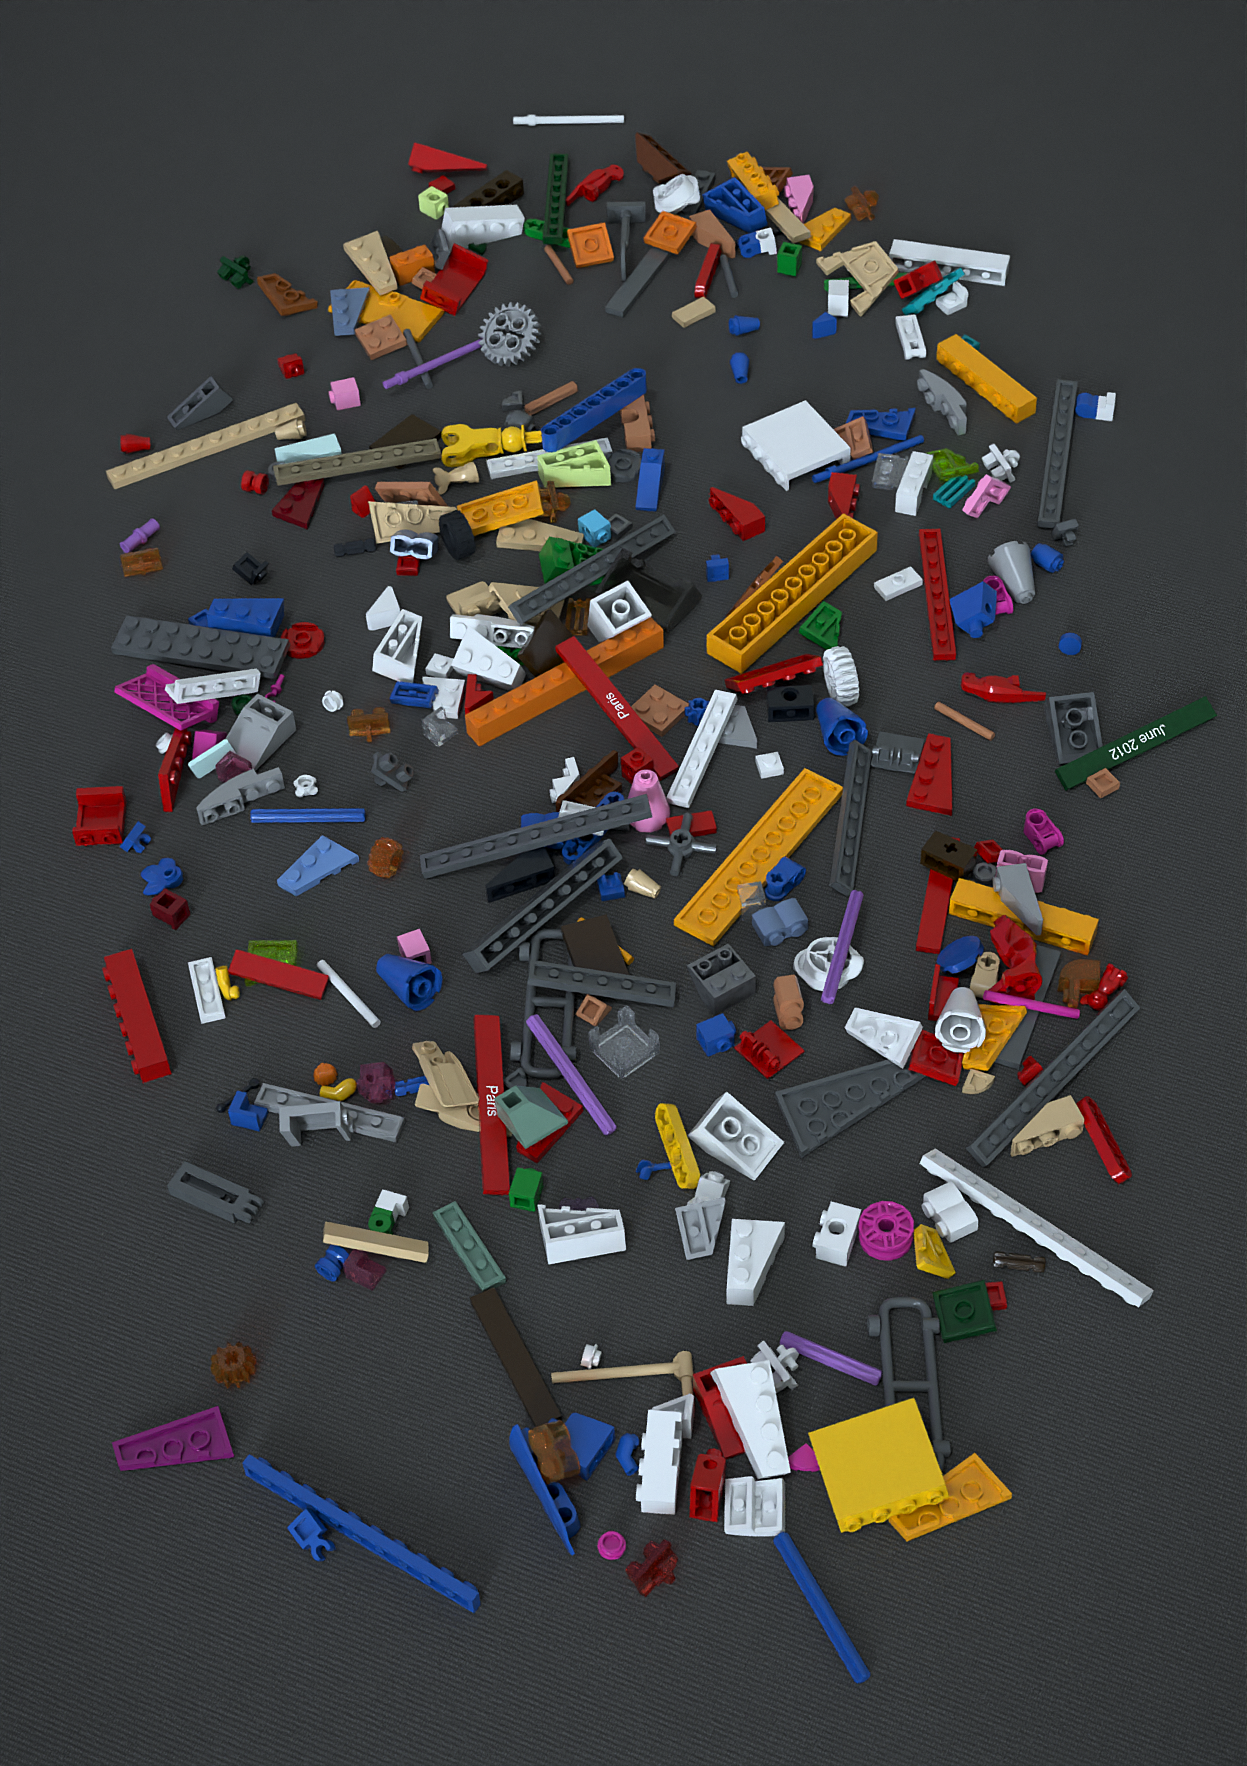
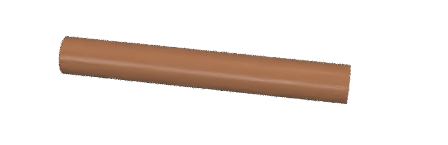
M550 245L545 246L544 250L566 284L571 285L573 283L571 275Z
M939 701L934 707L936 711L990 741L994 739L995 733Z

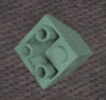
M515 1085L494 1098L498 1117L525 1149L568 1124L565 1116L540 1088Z

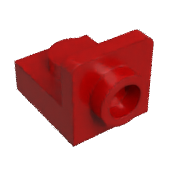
M297 353L277 358L278 365L285 379L304 374L303 361L300 356L298 357Z

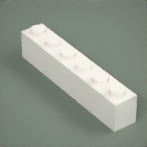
M894 239L889 253V258L898 267V271L910 272L935 260L942 276L961 267L965 274L959 280L1005 286L1009 272L1010 255Z

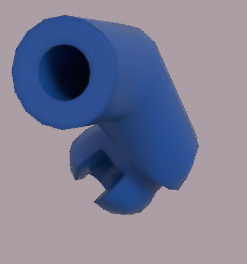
M626 1433L619 1440L616 1458L626 1475L630 1476L639 1469L631 1456L633 1449H636L637 1445H639V1438L635 1434Z

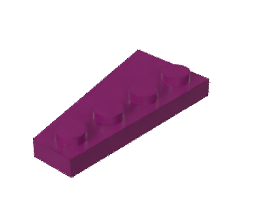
M218 1406L112 1442L120 1471L234 1457Z

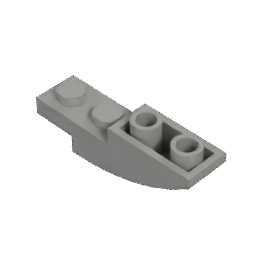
M920 370L917 386L919 391H922L925 395L927 404H930L934 411L941 410L942 414L946 415L950 427L954 428L957 435L966 434V401L948 382L927 370Z
M279 767L258 775L254 769H251L228 780L212 791L196 807L201 826L244 811L243 803L284 789L283 777Z

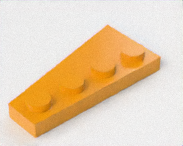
M974 1453L943 1476L949 1495L948 1498L943 1499L938 1504H927L918 1507L908 1514L900 1513L888 1518V1521L907 1542L1012 1498V1493Z

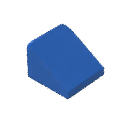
M825 312L814 320L812 324V338L816 339L835 334L837 327L836 317Z

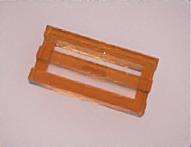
M573 598L568 599L565 627L572 635H587L590 598H586V601H582V598H577V601H573ZM573 607H576L574 629H571ZM581 608H585L583 629L579 630Z

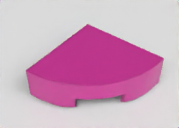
M807 1443L788 1457L789 1466L795 1471L816 1472L820 1470L815 1452Z

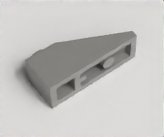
M1026 863L997 867L996 877L992 879L994 891H998L1001 901L1035 935H1041L1043 917Z

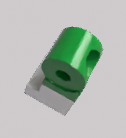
M382 1189L368 1222L369 1230L393 1235L392 1228L398 1215L406 1216L408 1212L407 1196Z

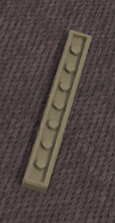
M436 438L274 465L273 471L277 486L439 459L441 458V451Z

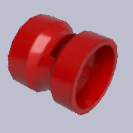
M246 470L242 476V490L247 492L253 490L261 495L266 493L269 485L268 475L263 473L255 474L254 471Z

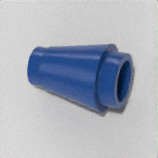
M734 316L729 319V331L736 336L758 330L760 327L758 318Z
M741 352L733 354L730 360L735 381L739 384L747 382L750 363L747 355Z

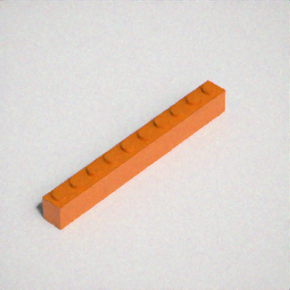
M650 617L588 649L587 652L609 678L663 649V629ZM564 662L466 714L467 734L480 747L583 692L586 688Z

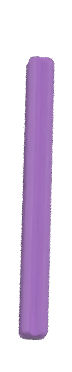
M851 891L821 997L823 1003H834L864 896L861 891Z
M537 1014L531 1015L527 1019L526 1024L602 1133L606 1136L614 1133L617 1129L616 1124L540 1016Z

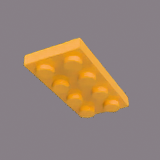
M537 480L457 505V510H460L468 520L474 536L544 514L540 487Z

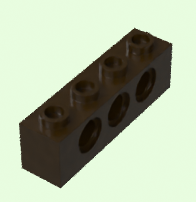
M506 170L456 203L453 208L509 205L524 195L523 179Z

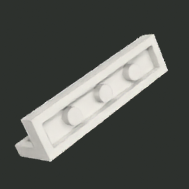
M257 669L179 679L175 680V683L166 684L165 691L177 704L258 692L260 672Z

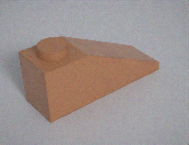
M711 210L689 216V220L696 222L697 228L691 236L698 243L708 248L711 243L721 244V254L727 255L731 259L735 258V241Z

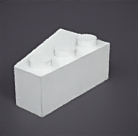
M538 1205L540 1228L548 1264L626 1250L625 1231L620 1210L586 1208V1211L570 1210L568 1206H562L561 1209H546V1205Z

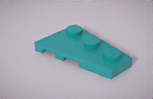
M961 267L943 276V279L931 284L901 310L904 315L918 314L924 309L923 305L930 304L936 299L937 295L945 292L951 284L965 274Z

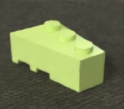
M597 440L537 456L538 475L545 488L611 486L610 465Z

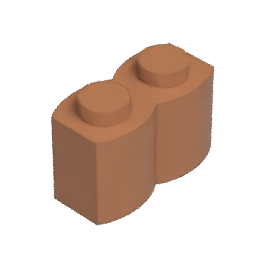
M795 975L777 977L773 985L775 990L773 1002L778 1022L782 1030H794L803 1023L802 1010L804 1002L799 983Z

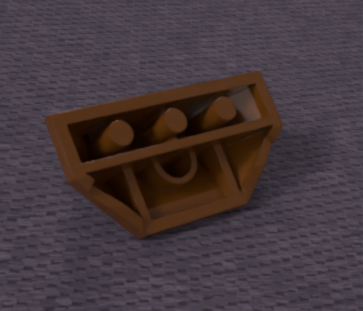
M636 133L637 162L646 173L653 176L654 181L663 184V182L668 183L678 175L685 174L688 176L692 174L655 141L653 137L647 134Z

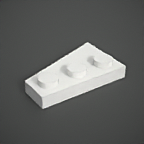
M854 1008L845 1026L848 1034L901 1068H904L923 1028L918 1021Z

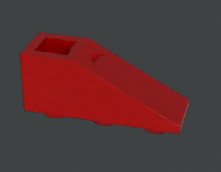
M831 472L828 486V504L836 519L843 513L854 518V513H851V511L856 510L857 498L854 497L859 496L860 484H856L857 475Z
M714 487L710 488L709 504L711 508L720 514L721 519L728 523L735 535H738L745 541L765 532V515L755 504Z

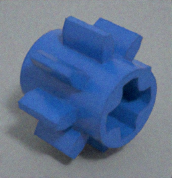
M703 698L689 700V707H685V716H688V723L692 722V724L699 726L710 701H706Z

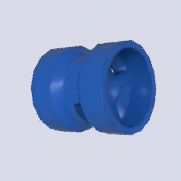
M331 1244L325 1251V1257L320 1258L315 1264V1269L327 1280L336 1281L341 1274L340 1270L347 1267L351 1257L342 1247Z

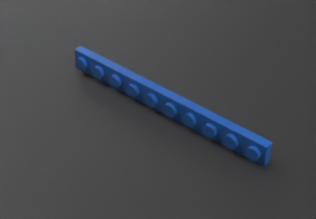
M249 1454L242 1464L246 1476L302 1510L311 1508L320 1521L472 1613H475L481 1605L478 1589L473 1584L467 1581L462 1583L455 1579L453 1573L444 1567L437 1568L431 1564V1561L425 1555L412 1553L400 1540L394 1539L392 1541L378 1527L374 1525L369 1527L362 1523L360 1517L350 1511L348 1513L344 1512L330 1498H325L324 1500L310 1486L306 1484L301 1486L294 1482L293 1477L287 1472L281 1471L279 1473L274 1470L265 1459L261 1457L256 1459Z

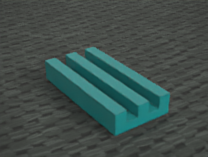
M957 472L933 494V500L950 509L975 486V480L971 479L969 481L968 476L962 477V473Z

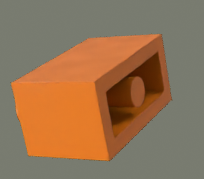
M425 244L390 256L391 268L399 286L412 282L413 277L422 267L435 273L433 254Z

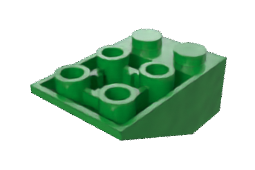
M549 536L539 553L544 583H548L604 549ZM612 571L589 585L613 582Z

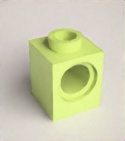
M432 186L418 195L420 211L436 220L444 215L445 208H449L448 195Z

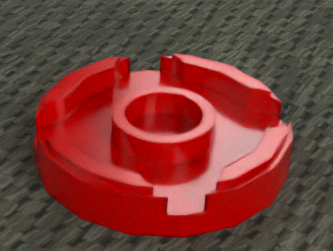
M295 623L292 625V628L288 630L286 628L281 635L282 639H289L290 647L287 655L292 658H310L317 655L325 645L324 632L314 623Z

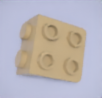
M485 582L476 583L448 594L446 597L447 602L456 615L475 616L476 614L491 616L503 611L499 605L501 600L495 592L491 593L489 591L488 585Z

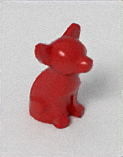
M1108 963L1099 982L1098 990L1083 996L1080 999V1004L1089 1005L1092 1009L1101 1011L1108 1003L1107 997L1126 983L1128 980L1127 973Z

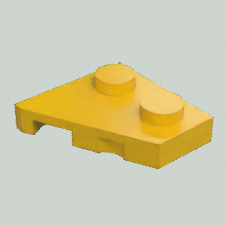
M922 1224L915 1228L913 1231L917 1268L947 1279L956 1274L937 1230Z

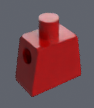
M709 1449L706 1454H699L697 1457L690 1485L689 1518L712 1522L718 1521L726 1474V1459L718 1449ZM702 1490L710 1491V1496L705 1495Z

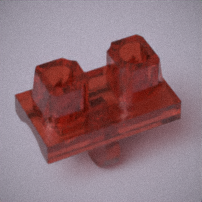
M665 1539L660 1544L650 1541L644 1547L643 1554L646 1560L643 1564L632 1561L626 1568L629 1579L636 1585L639 1594L644 1597L663 1581L667 1584H672L676 1579L672 1570L677 1566L678 1558L671 1549V1543Z

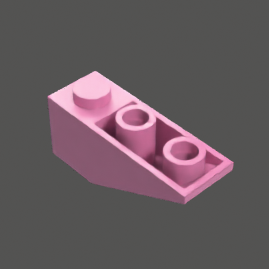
M809 175L787 178V186H784L785 198H788L789 209H792V213L804 224L813 203V184Z

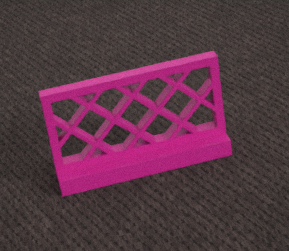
M154 664L147 666L145 674L115 686V693L180 731L203 720L209 723L217 721L218 700L207 699L177 704L165 691L166 684L175 683V680H179V678Z

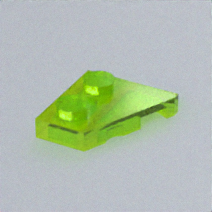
M947 448L926 453L933 455L932 469L940 481L979 472L978 463L969 464L965 462V457L955 454Z
M249 940L248 953L296 966L297 940ZM245 979L246 986H252L256 983H259Z

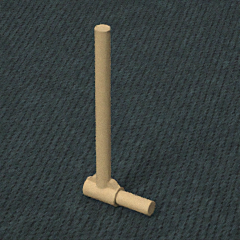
M689 1351L677 1353L673 1362L551 1373L552 1384L674 1373V1376L681 1382L682 1396L687 1394L693 1395L692 1354Z

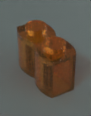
M561 1420L545 1423L528 1431L530 1447L538 1457V1469L546 1484L563 1481L580 1474L578 1457L570 1447L569 1431Z

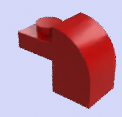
M934 260L893 280L902 299L943 279V276Z

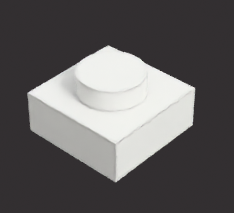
M434 654L425 668L426 675L436 678H448L454 669L451 666L454 659Z
M778 752L756 756L755 762L761 779L784 774V768Z

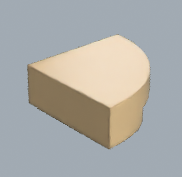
M970 1069L962 1093L978 1094L986 1091L994 1083L995 1076Z

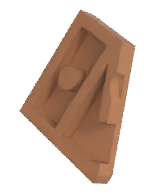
M864 416L833 429L851 448L850 457L854 460L873 452L868 425Z

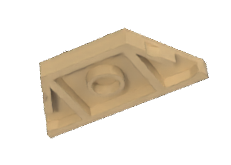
M491 582L488 586L491 593L495 592L501 600L499 605L508 614V618L515 621L517 620L508 606L539 588ZM564 600L547 610L551 609L559 618ZM545 611L525 623L536 627Z

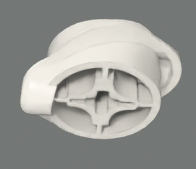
M681 174L670 180L666 185L656 186L653 189L657 212L665 211L676 214L687 205L698 203L700 201L698 180L694 176Z
M837 937L816 939L807 949L800 951L795 957L793 970L815 990L823 991L838 940ZM851 945L849 946L838 989L844 987L850 979L857 977L863 968L864 958Z

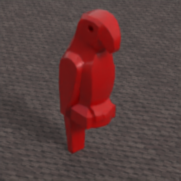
M614 164L605 169L594 170L566 198V206H569L578 197L585 196V199L594 202L599 197V194L606 191L611 181H620L624 178L623 169Z
M968 672L964 673L961 677V688L963 691L982 697L988 702L1021 703L1044 701L1046 698V692L1023 691L1019 688V675H1012L1008 678L986 676L979 679L975 673Z

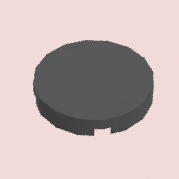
M618 449L617 452L613 454L610 452L605 456L610 465L612 481L625 483L639 478L642 458L638 452L630 449Z

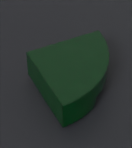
M486 242L478 245L471 243L468 245V249L483 255L486 252L487 244Z

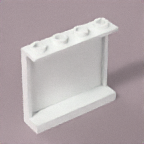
M806 400L742 427L741 442L743 446L750 450L753 457L759 460L764 469L775 478L777 484L781 485L786 491L789 490V480L835 460L841 465L850 462L851 448Z

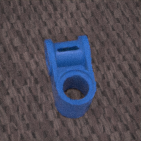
M786 856L781 858L778 864L766 875V882L768 884L765 888L766 897L772 901L784 899L795 886L801 883L806 874V868Z

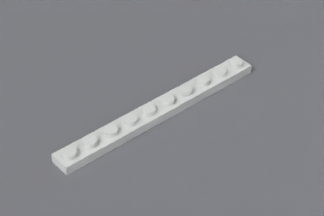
M936 1148L923 1155L920 1164L927 1168L929 1173L939 1176L946 1182L951 1181L958 1190L968 1195L973 1202L982 1204L991 1210V1213L996 1217L1003 1218L1011 1223L1016 1230L1032 1237L1037 1244L1049 1248L1060 1259L1069 1261L1078 1267L1079 1271L1083 1274L1089 1275L1101 1282L1104 1288L1113 1290L1122 1296L1127 1303L1140 1307L1150 1299L1154 1290Z

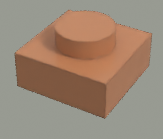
M422 267L413 277L412 284L422 289L426 280L431 282L437 274Z
M1106 768L1089 776L1086 782L1100 798L1118 790L1120 787V782Z

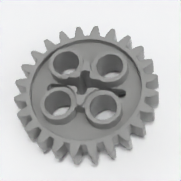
M510 302L507 307L503 303L501 310L495 307V314L488 313L490 319L483 320L486 326H480L484 332L478 334V336L482 339L479 341V344L482 346L481 351L494 364L498 363L500 366H503L505 363L510 367L511 361L515 365L518 364V359L524 362V355L531 356L529 350H536L533 344L540 342L536 336L541 335V332L538 330L541 325L537 322L539 318L525 304L522 306L517 302L514 305Z

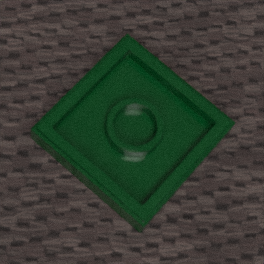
M985 1280L932 1292L944 1343L997 1331Z

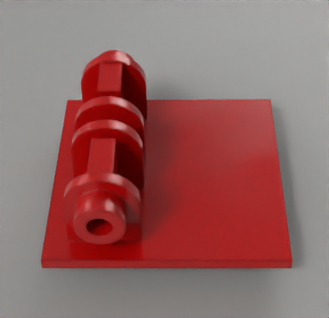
M769 1021L754 1033L742 1032L740 1035L741 1042L734 1047L739 1054L767 1079L805 1052L773 1021Z

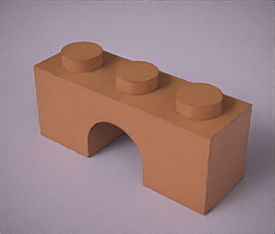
M644 395L620 410L622 425H624L626 449L636 452L643 451L644 448L652 449L651 442L655 441L654 429H650L652 428V417L647 415L650 414L649 401L645 402Z

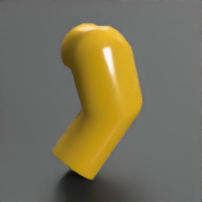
M227 966L215 968L218 986L224 998L230 1001L238 999L240 997V990L238 986L231 987Z
M348 1078L336 1087L322 1086L320 1097L344 1101L356 1091L357 1083L354 1079Z

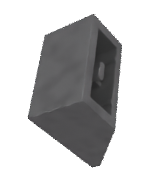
M729 944L687 965L701 1000L714 1016L756 994V976Z

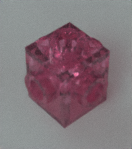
M384 1062L360 1065V1078L357 1080L359 1094L371 1103H381L383 1099H392L393 1090L395 1089L393 1069Z

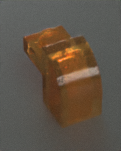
M1078 959L1069 962L1063 967L1060 973L1057 992H1063L1062 1001L1067 1002V1007L1077 1009L1079 993L1091 994L1094 990H1098L1100 960Z

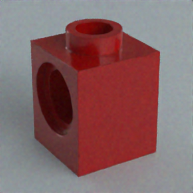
M639 746L621 757L622 777L631 785L637 772L641 770H651L654 772L653 759Z

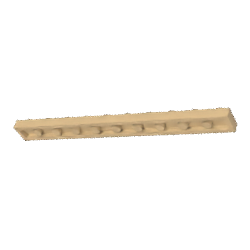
M297 403L287 405L219 431L107 470L106 474L113 488L117 489L273 433L275 428L281 427L293 420L305 421V415Z

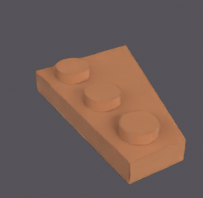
M377 482L375 490L385 502L448 507L431 482Z

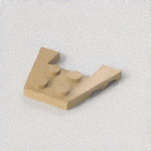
M876 241L851 248V251L836 252L833 253V256L816 259L817 265L826 276L844 265L865 290L850 300V305L860 317L864 315L898 274V267Z

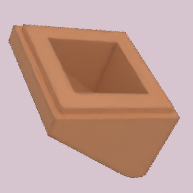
M587 994L575 1015L596 1027L611 1011L612 1007Z

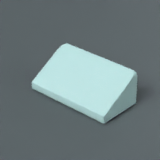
M224 739L190 761L188 766L197 778H201L234 757L236 752L228 740Z

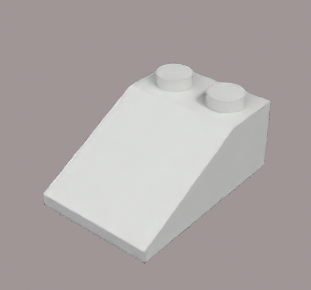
M725 1092L715 1100L687 1135L706 1153L752 1180L759 1176L784 1143L783 1140L728 1092Z

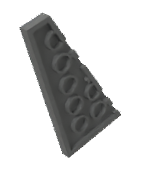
M910 1053L904 1068L899 1067L888 1059L775 1092V1099L801 1158L926 1077V1075L908 1069L912 1053Z

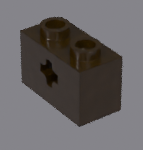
M935 830L921 849L920 864L953 880L958 881L959 878L965 880L976 865L978 849Z

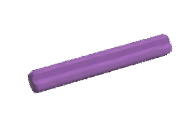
M785 1331L781 1336L780 1345L787 1349L795 1348L801 1355L873 1385H878L881 1380L882 1371L791 1332Z

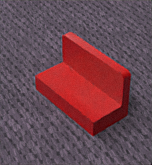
M935 964L929 1002L928 1020L932 1021L938 1020L952 991L958 988L959 978L939 976V964Z

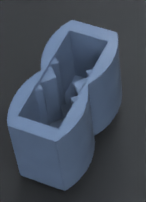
M399 530L391 536L390 552L398 556L412 555L419 559H429L438 552L439 537L429 532L417 534L412 530Z
M791 898L778 903L774 907H767L752 915V926L764 946H775L782 943L785 938L803 935L808 930V918L796 898Z

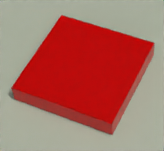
M922 1030L912 1049L908 1069L956 1086L960 1078L964 1053L945 1049L935 1034Z

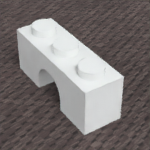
M912 452L896 493L895 512L916 516L921 504L923 487L927 488L932 475L933 455Z

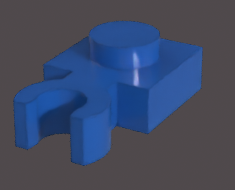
M306 1508L287 1527L303 1550L311 1547L312 1557L316 1561L325 1560L321 1553L323 1546L327 1551L335 1550L334 1543L323 1538L322 1535L327 1529L311 1508Z

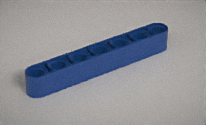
M641 368L629 370L541 428L543 450L546 452H556L644 395L647 392L646 371Z

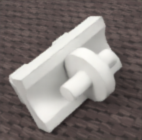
M995 444L990 445L989 449L991 452L982 457L987 470L998 465V467L990 471L994 478L1001 481L1007 478L1010 483L1015 481L1016 479L1011 473V466L1016 467L1018 465L1017 462L1020 458L1018 452L1006 449L1003 452L1004 455H1002Z
M764 1340L757 1346L761 1351L750 1361L754 1363L770 1360V1365L776 1370L772 1373L775 1392L777 1393L787 1386L791 1390L797 1387L798 1384L785 1367L789 1366L792 1371L798 1368L795 1362L799 1355L798 1351L795 1348L786 1350L783 1345H780L777 1348L780 1355L777 1357Z

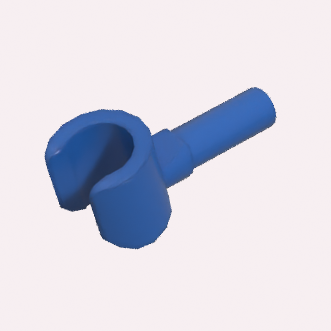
M641 1160L636 1173H640L639 1177L641 1179L648 1180L652 1171L670 1169L672 1167L670 1162L653 1164L648 1160Z

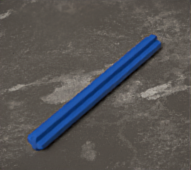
M779 1533L773 1539L778 1551L853 1680L860 1684L865 1682L870 1677V1672L789 1534Z

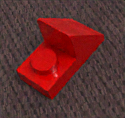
M476 674L467 675L465 715L494 700L492 691H482L481 684H477Z

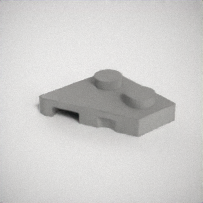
M734 706L718 743L757 749V738L745 706Z
M725 1197L675 1208L686 1260L713 1254L726 1203Z

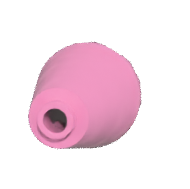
M641 770L634 776L628 799L647 794L652 818L633 822L630 825L635 827L636 831L650 833L660 830L662 825L666 823V818L670 817V807L656 773L651 770Z

